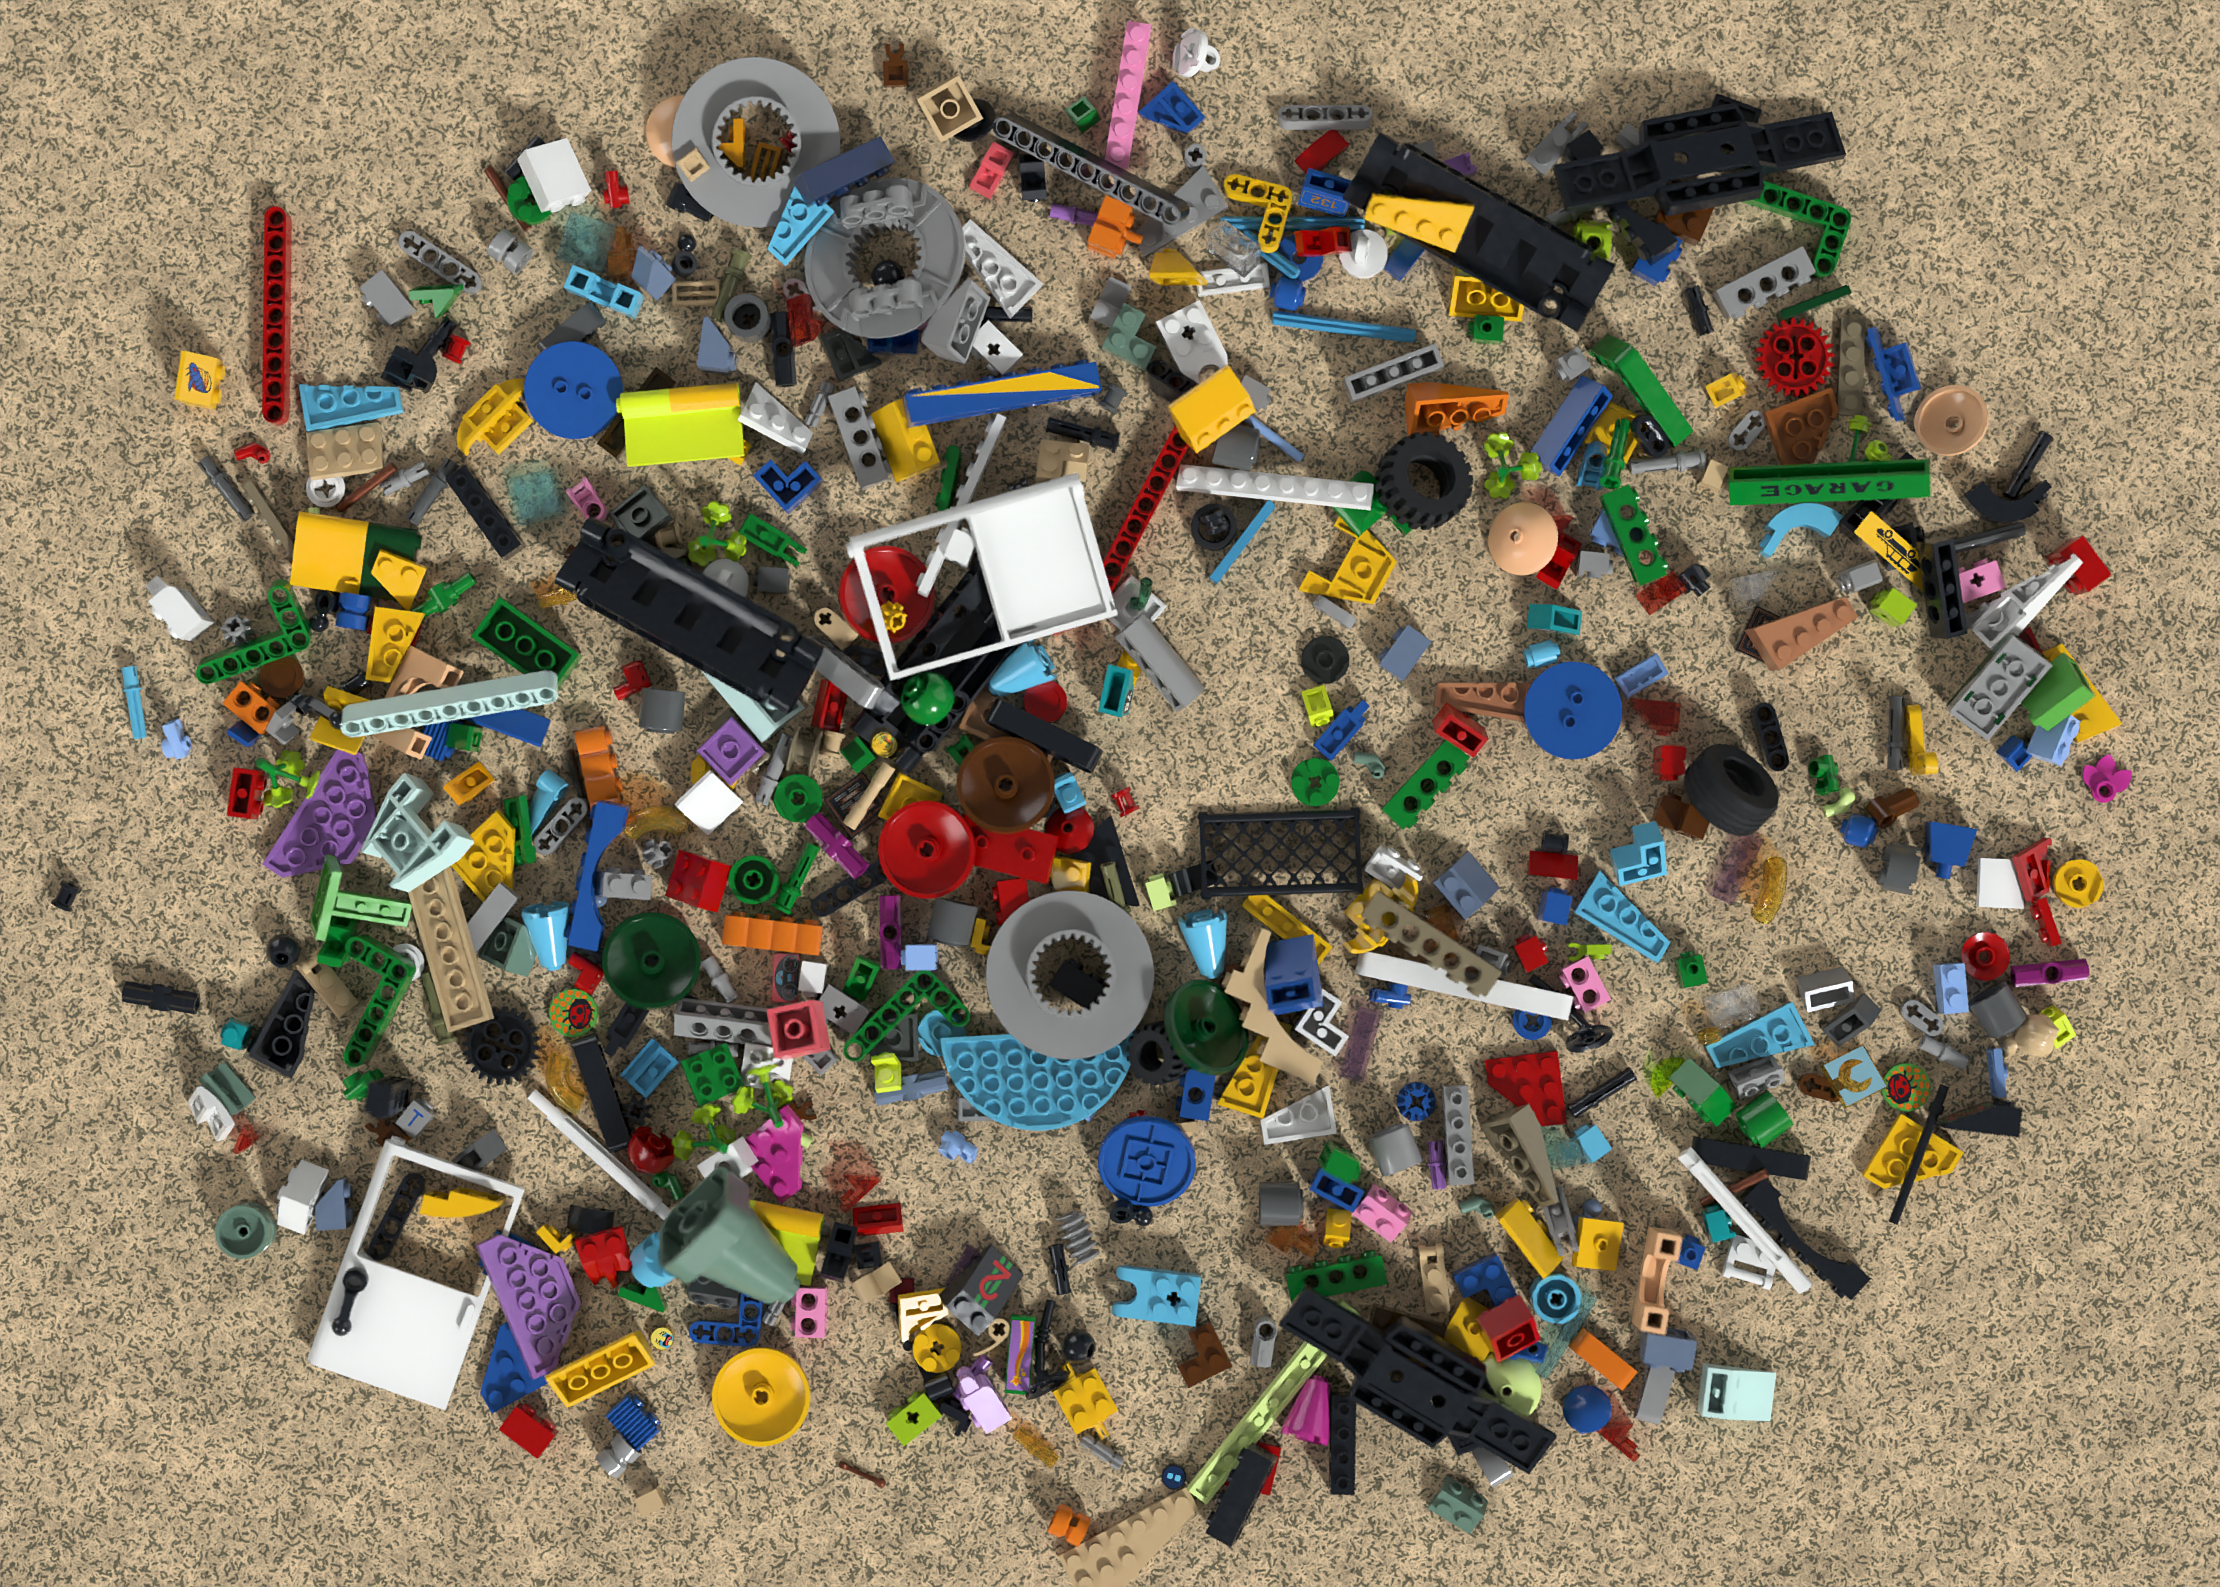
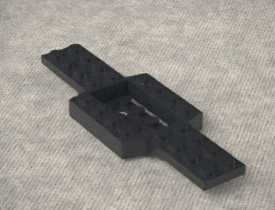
M1732 103L1643 120L1639 128V145L1622 152L1554 164L1553 172L1566 212L1654 196L1664 214L1671 216L1758 199L1764 190L1763 174L1841 160L1846 156V152L1832 112L1762 125L1747 122L1737 104ZM1721 145H1731L1734 152L1730 155L1724 154L1721 151ZM1676 153L1685 154L1687 162L1678 163L1674 159V155ZM1745 166L1749 167L1747 170L1666 185L1668 181H1675L1676 179L1697 177L1702 174L1743 168Z
M1305 1284L1279 1321L1280 1327L1339 1361L1355 1376L1350 1387V1400L1431 1448H1434L1449 1434L1465 1437L1529 1475L1556 1439V1433L1481 1389L1486 1377L1485 1364L1403 1315L1383 1331ZM1391 1344L1397 1347L1398 1349L1402 1350L1403 1352L1409 1354L1410 1356L1414 1357L1415 1359L1419 1360L1420 1362L1424 1363L1425 1365L1429 1366L1430 1368L1434 1369L1435 1371L1439 1372L1440 1374L1444 1375L1445 1377L1449 1378L1450 1380L1454 1381L1455 1383L1459 1384L1460 1386L1464 1387L1468 1391L1465 1393L1460 1388L1455 1387L1454 1385L1442 1379L1439 1375H1435L1434 1373L1420 1366L1418 1363L1403 1356L1397 1350H1393ZM1393 1370H1400L1403 1372L1404 1377L1399 1381H1395L1390 1378L1389 1374ZM1435 1395H1442L1446 1401L1443 1405L1437 1406L1432 1403L1431 1399Z

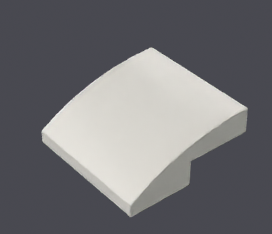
M709 770L675 805L704 833L709 835L743 801L719 777Z
M1978 858L1976 907L2024 909V894L2012 859Z
M202 1086L197 1087L188 1101L197 1124L207 1121L216 1142L226 1139L235 1125L226 1108L212 1093Z

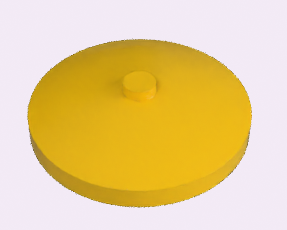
M754 1347L734 1355L719 1371L712 1390L713 1410L721 1427L737 1441L758 1447L775 1445L791 1437L804 1422L811 1401L809 1381L800 1364L787 1353L770 1347Z

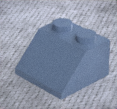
M704 317L697 366L702 372L731 376L732 370L736 371L738 356H735V352L710 318Z
M1469 851L1431 882L1462 920L1469 918L1499 889V886Z
M1666 1327L1665 1335L1640 1330V1358L1643 1363H1646V1366L1659 1369L1661 1366L1670 1367V1370L1684 1373L1685 1369H1693L1697 1341L1690 1331Z

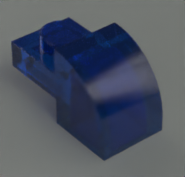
M914 329L905 334L888 338H868V352L890 356L918 355L919 330Z

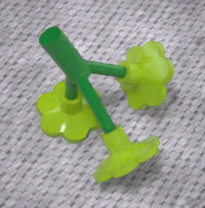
M1500 432L1499 434L1491 433L1488 435L1487 441L1483 443V449L1488 452L1489 457L1496 458L1499 456L1501 463L1498 472H1491L1489 479L1484 483L1485 489L1489 491V496L1493 499L1499 497L1507 499L1510 497L1511 491L1515 488V482L1510 479V472L1519 471L1523 480L1530 479L1535 481L1542 470V463L1538 461L1539 457L1535 452H1523L1517 466L1510 467L1506 464L1504 457L1509 454V449L1514 446L1513 440L1509 438L1506 432Z
M710 501L701 510L705 523L710 525L708 535L699 536L695 541L688 543V559L691 562H697L701 567L706 566L709 562L716 559L717 555L714 551L716 544L725 549L724 554L726 558L737 562L740 556H744L746 553L745 544L747 539L737 531H734L724 541L715 539L713 536L715 527H723L725 523L731 521L732 515L729 513L728 505L719 504L717 501Z
M282 751L280 758L276 761V765L269 763L263 758H258L255 762L257 767L269 773L272 783L271 790L264 792V805H272L274 808H279L293 800L292 789L280 786L276 781L275 776L277 774L283 778L297 781L299 785L307 789L305 798L309 799L312 797L319 781L320 771L314 772L310 778L302 776L301 771L305 769V762L301 759V754L298 751Z
M777 1064L761 1066L747 1072L748 1075L759 1076L760 1083L764 1085L765 1089L764 1098L769 1106L766 1107L757 1103L754 1099L753 1087L741 1086L732 1099L734 1113L745 1114L749 1108H757L769 1114L775 1128H781L784 1125L777 1107H782L784 1104L792 1102L793 1087L785 1084L781 1079L768 1083L770 1082L768 1073L775 1069Z
M706 1104L702 1108H697L693 1111L692 1123L705 1125L709 1129L707 1134L709 1141L696 1142L690 1133L679 1130L672 1139L674 1156L676 1158L687 1161L696 1147L708 1146L710 1150L719 1151L722 1154L728 1151V1145L735 1141L736 1133L733 1129H727L724 1124H720L714 1129L715 1123L713 1120L718 1118V1113L721 1110L718 1105Z

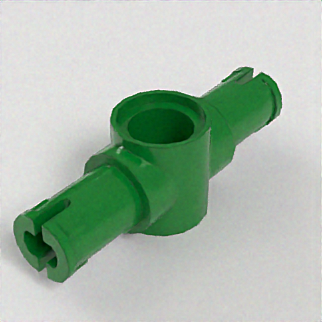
M468 571L453 582L449 581L446 583V581H443L432 587L427 592L428 596L425 597V601L410 611L425 613L424 618L434 612L444 613L449 610V606L452 605L454 607L459 603L457 599L461 597L464 591L475 585L477 580Z

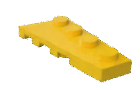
M1372 194L1363 217L1368 221L1455 252L1474 206L1472 204L1461 205L1444 201L1434 202L1426 199L1415 200L1398 196Z
M2063 644L2042 651L2050 662L2062 653L2067 654L2074 660ZM2082 669L2081 671L2095 697L2070 714L2080 721L2078 734L2074 737L2075 743L2122 725V722Z
M1278 1021L1289 1035L1292 1025ZM1261 1034L1257 1035L1243 1061L1217 1101V1105L1264 1118L1278 1073V1068L1259 1061L1260 1055L1257 1054L1261 1041H1266L1268 1037Z

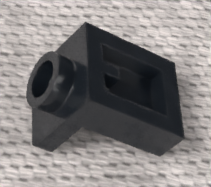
M1918 522L1892 528L1913 548L1917 547L1916 542L1925 540L1924 529L1922 526H1919Z

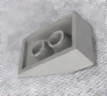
M967 279L929 319L927 327L923 330L921 342L940 359L966 365L991 297L973 280Z

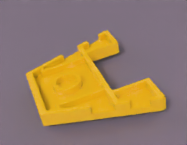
M1339 516L1334 527L1354 537L1355 540L1334 579L1330 582L1309 570L1298 590L1310 594L1374 605L1397 561L1368 530L1358 537Z

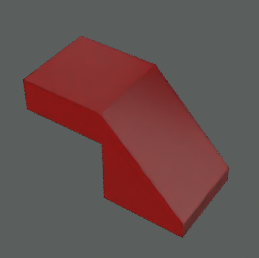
M1329 227L1319 231L1299 230L1294 232L1297 256L1318 257L1352 252L1349 227Z
M1561 531L1552 559L1545 567L1538 571L1536 578L1557 590L1567 569L1576 558L1582 543Z

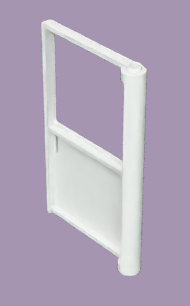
M1078 472L849 538L850 543L846 544L849 557H855L890 680L1118 615L1087 510ZM966 518L1001 635V641L899 670L893 655L863 548L867 545Z
M392 1136L391 1139H386L307 1361L323 1369L446 1410L491 1286L488 1274L480 1295L475 1296L359 1256L362 1244L394 1155L513 1196L514 1202L502 1232V1236L507 1238L525 1187L410 1148L405 1144V1139ZM359 1267L367 1272L369 1281L366 1288L355 1297L349 1318L352 1324L351 1331L345 1336H338L332 1331V1322L339 1317L345 1297L343 1276L348 1269ZM357 1277L349 1278L350 1284L354 1286L361 1285V1281Z

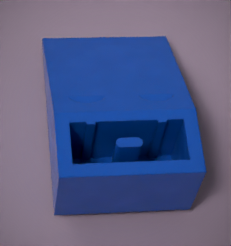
M1313 934L1267 944L1265 989L1268 1010L1276 1015L1324 1006Z

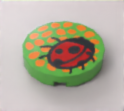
M578 988L567 989L558 993L552 1000L549 1008V1019L553 1027L560 1034L568 1037H579L588 1033L596 1025L599 1016L598 1005L589 993Z
M1899 1063L1891 1066L1882 1078L1886 1087L1881 1089L1884 1100L1892 1108L1911 1112L1919 1109L1927 1102L1931 1083L1928 1075L1921 1067L1911 1063Z

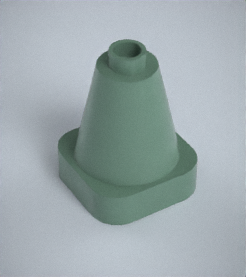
M719 1167L709 1174L672 1209L661 1226L659 1233V1265L683 1283H689L701 1275L766 1304H771L777 1300L781 1303H786L799 1289L801 1281L796 1277L797 1264L750 1207L749 1186L726 1167Z

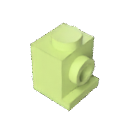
M1163 873L1150 876L1149 882H1146L1145 885L1153 911L1177 905L1176 900H1170V896L1174 895L1170 881L1165 882Z

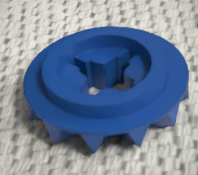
M1516 1009L1513 1014V1026L1521 1037L1528 1040H1537L1548 1033L1551 1028L1552 1017L1539 1014L1536 1019L1539 1028L1532 1024L1524 1028L1528 1022L1525 1013L1534 1016L1536 1013Z
M1409 1083L1398 1093L1397 1107L1400 1113L1409 1120H1424L1435 1110L1436 1097L1434 1092L1424 1083ZM1410 1093L1417 1098L1425 1095L1423 1100H1421L1423 1110L1417 1106L1408 1109L1413 1102L1409 1095Z

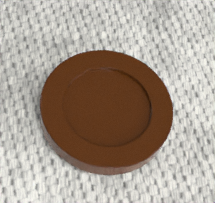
M290 656L264 664L259 674L262 689L276 699H287L292 694L299 692L305 678L302 666Z

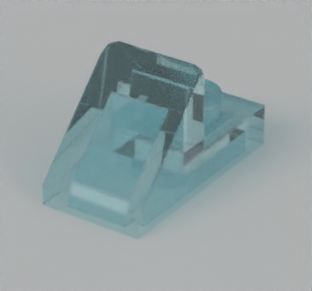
M1571 1137L1545 1145L1551 1170L1581 1165L1587 1162L1579 1138L1570 1140Z

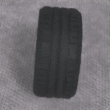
M1728 744L1708 746L1685 770L1683 784L1689 801L1704 819L1727 834L1734 836L1754 834L1778 808V790L1769 773L1752 756L1735 746Z

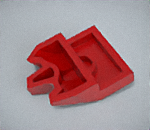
M622 1225L575 1239L582 1267L594 1286L599 1284L601 1278L606 1277L614 1289L619 1285L618 1272H631V1249Z

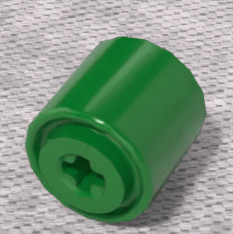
M1767 1090L1735 1113L1740 1129L1754 1145L1757 1144L1760 1148L1765 1147L1794 1125L1781 1104Z

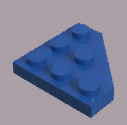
M506 1322L499 1327L480 1393L493 1414L548 1384L545 1375L554 1370L536 1379H531L509 1324Z

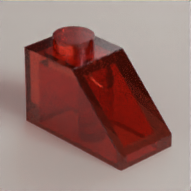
M1638 698L1629 699L1628 704L1649 730L1656 731V736L1671 737V733L1678 732L1681 703Z

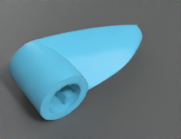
M551 769L546 770L537 780V789L529 807L532 838L569 788V784Z

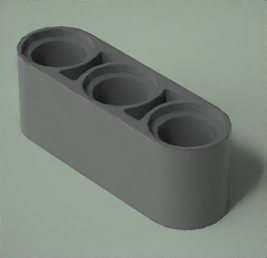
M591 302L587 303L540 341L537 348L542 352L559 342H585L599 331L598 327H604L607 321Z

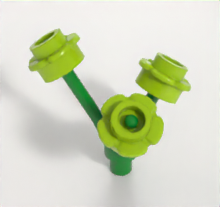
M1854 415V419L1848 420V423H1850L1849 430L1855 432L1848 462H1858L1855 457L1860 434L1868 433L1869 427H1872V424L1868 422L1869 418L1866 416ZM1873 440L1868 443L1865 449L1866 457L1862 461L1893 460V458L1888 454V447L1884 442Z

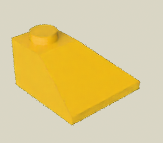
M1168 248L1163 249V253H1155L1149 278L1158 285H1208V280L1177 249Z

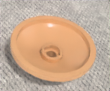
M684 96L670 97L658 104L651 112L646 125V139L650 150L658 160L674 168L676 166L672 151V130L676 112Z
M1962 385L1944 386L1931 392L1919 405L1914 420L1915 432L1922 445L1935 454L1943 456L1962 454L1977 445L1983 438L1989 423V412L1983 398L1973 389ZM1959 423L1958 428L1952 429L1953 424Z
M1530 502L1515 503L1503 509L1494 519L1488 536L1489 551L1495 563L1504 571L1515 575H1529L1541 570L1552 559L1558 543V530L1551 514L1543 507ZM1518 532L1519 538L1515 541L1514 535Z

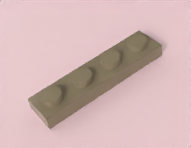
M1840 318L1836 399L1839 412L1837 416H1862L1866 319Z
M249 480L242 485L246 490L244 493L245 498L251 505L255 504L260 511L257 513L258 517L265 525H270L274 531L271 533L273 539L278 545L282 544L287 550L285 556L292 564L294 537L258 484Z

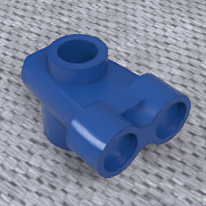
M1388 983V991L1371 988L1369 1000L1378 1003L1388 1002V1007L1402 1009L1403 1004L1410 1005L1411 994H1407L1408 985Z
M1536 1342L1508 1358L1516 1361L1518 1358H1521L1531 1363H1543L1548 1346ZM1536 1346L1538 1351L1530 1353L1529 1348Z

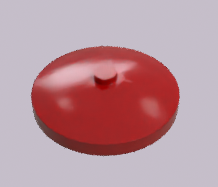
M878 546L864 551L879 606L886 604L887 601L892 604L897 602L904 607L902 611L907 614L905 624L901 629L896 630L895 633L888 629L887 634L890 644L899 643L913 637L927 624L934 608V584L928 598L918 594L919 587L916 586L921 572L925 574L927 568L915 555L899 547ZM854 558L844 569L839 581V607L845 621L852 630L869 641L880 643Z
M917 801L897 810L885 823L879 838L878 854L886 877L897 889L912 897L932 899L953 892L966 881L975 863L976 841L968 821L956 809L938 801Z

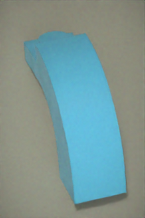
M1801 503L1790 506L1774 515L1763 527L1771 532V534L1766 533L1759 543V546L1762 547L1759 554L1765 558L1771 557L1784 535L1794 527H1806L1822 537L1828 538L1837 527L1843 515L1830 507L1817 503Z

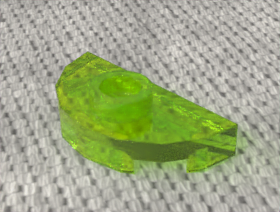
M1678 1057L1664 1058L1655 1065L1651 1071L1650 1084L1651 1091L1657 1099L1673 1084L1669 1077L1686 1061L1685 1059Z

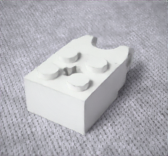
M1200 300L1156 321V328L1176 368L1198 384H1200L1199 374L1205 368L1219 370L1228 365L1227 353ZM1185 330H1192L1194 332L1193 339L1183 338Z

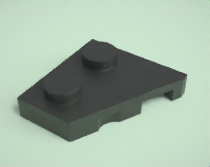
M840 328L820 336L838 382L882 365V361L872 355L860 341H856L850 333Z

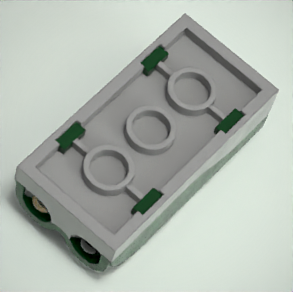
M2014 633L2008 634L1993 648L1946 704L1950 714L1988 741L2051 668L2052 664L2042 653L2028 645L2018 635Z

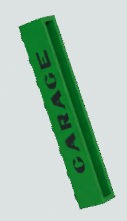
M1930 458L1729 467L1730 506L1931 497Z

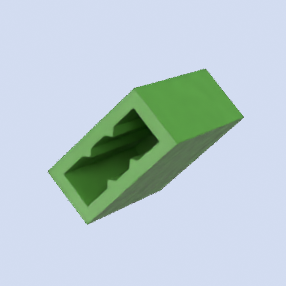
M2062 653L2050 662L2052 664L2051 668L2021 702L2023 707L2030 712L2028 714L2029 720L2036 727L2040 725L2046 731H2049L2095 697L2078 664L2065 653Z

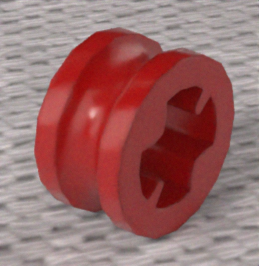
M787 131L786 136L780 137L779 140L791 153V149L796 148V145L792 143L794 136Z

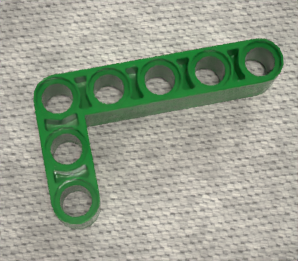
M1763 181L1764 190L1760 197L1743 201V203L1822 229L1811 260L1816 270V273L1812 276L1817 279L1826 278L1836 268L1852 217L1850 212L1843 207ZM1764 192L1772 193L1774 202H1767L1763 196ZM1787 200L1795 201L1797 209H1789L1787 207ZM1811 207L1819 210V218L1812 217L1810 214ZM1834 215H1838L1843 219L1842 226H1838L1833 222ZM1826 238H1831L1834 240V249H1830L1826 246ZM1818 261H1823L1827 264V272H1822L1818 269Z
M1606 334L1588 350L1593 358L1596 357L1598 359L1596 362L1599 365L1619 375L1646 415L1653 417L1667 436L1671 447H1677L1693 433L1692 427L1642 356L1632 345Z
M275 580L268 591L269 603L281 629L252 639L248 643L244 642L239 644V646H233L202 658L196 669V678L199 682L212 684L297 653L309 646L312 630L292 585L287 580ZM282 589L286 592V596L278 597L275 595L274 590ZM292 611L296 614V618L289 619L284 615V612ZM302 633L306 636V639L302 641L297 640L294 634ZM279 641L282 643L283 648L276 649L271 645V642ZM252 649L257 650L260 656L252 657L248 651ZM233 658L236 660L237 665H228L225 659ZM205 666L211 667L214 673L207 674L202 668Z
M366 934L348 939L345 944V951L348 956L381 974L383 977L344 1050L343 1060L345 1064L352 1068L361 1066L371 1060L416 973V965L411 959ZM357 941L363 944L362 952L356 947ZM378 953H381L384 957L383 964L377 960ZM399 964L405 969L404 976L398 972ZM388 986H391L394 990L393 997H390L387 993ZM377 1007L383 1011L382 1018H379L376 1014ZM366 1028L371 1030L372 1039L366 1037ZM355 1049L361 1053V1060L356 1059L354 1056Z
M920 970L846 1042L843 1053L852 1062L863 1060L924 998L955 1027L960 1028L967 1025L970 1021V1012L932 972ZM922 975L931 977V984L927 988H922L918 985V979ZM905 992H911L914 995V1001L910 1005H903L901 1003V996ZM939 992H945L949 996V1000L945 1005H938L935 1002V996ZM889 1009L894 1010L897 1015L895 1021L891 1023L885 1022L883 1019L884 1012ZM958 1009L966 1013L965 1020L960 1023L952 1019L953 1012ZM870 1027H876L879 1030V1036L875 1040H869L866 1037V1031ZM853 1044H859L862 1049L861 1054L855 1058L851 1057L848 1053L849 1047Z

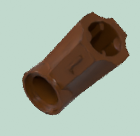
M1907 787L1886 798L1883 796L1875 797L1866 805V811L1874 819L1878 827L1882 829L1892 825L1898 816L1919 807V801L1914 790Z

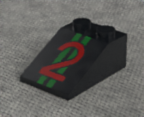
M1994 1098L1993 1102H1983L1938 1118L1936 1126L1945 1129L2019 1138L2023 1108L2015 1106L2014 1101Z
M990 1243L939 1294V1297L952 1314L979 1336L996 1319L1024 1274Z

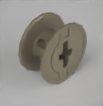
M798 724L791 743L786 770H790L794 760L809 764L808 776L811 777L821 747L823 730L819 731L816 741L800 737L801 724Z

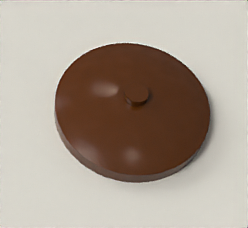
M996 737L980 743L965 757L957 775V794L965 814L977 826L993 833L1014 834L1029 829L1044 817L1054 798V774L1047 757L1032 743L1016 737Z

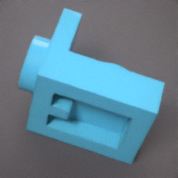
M1072 772L1061 773L1054 777V793L1065 814L1087 804Z

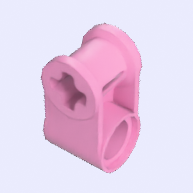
M586 476L572 489L567 488L565 490L585 518L590 517V510L594 506H600L601 512L594 518L601 522L607 519V507Z

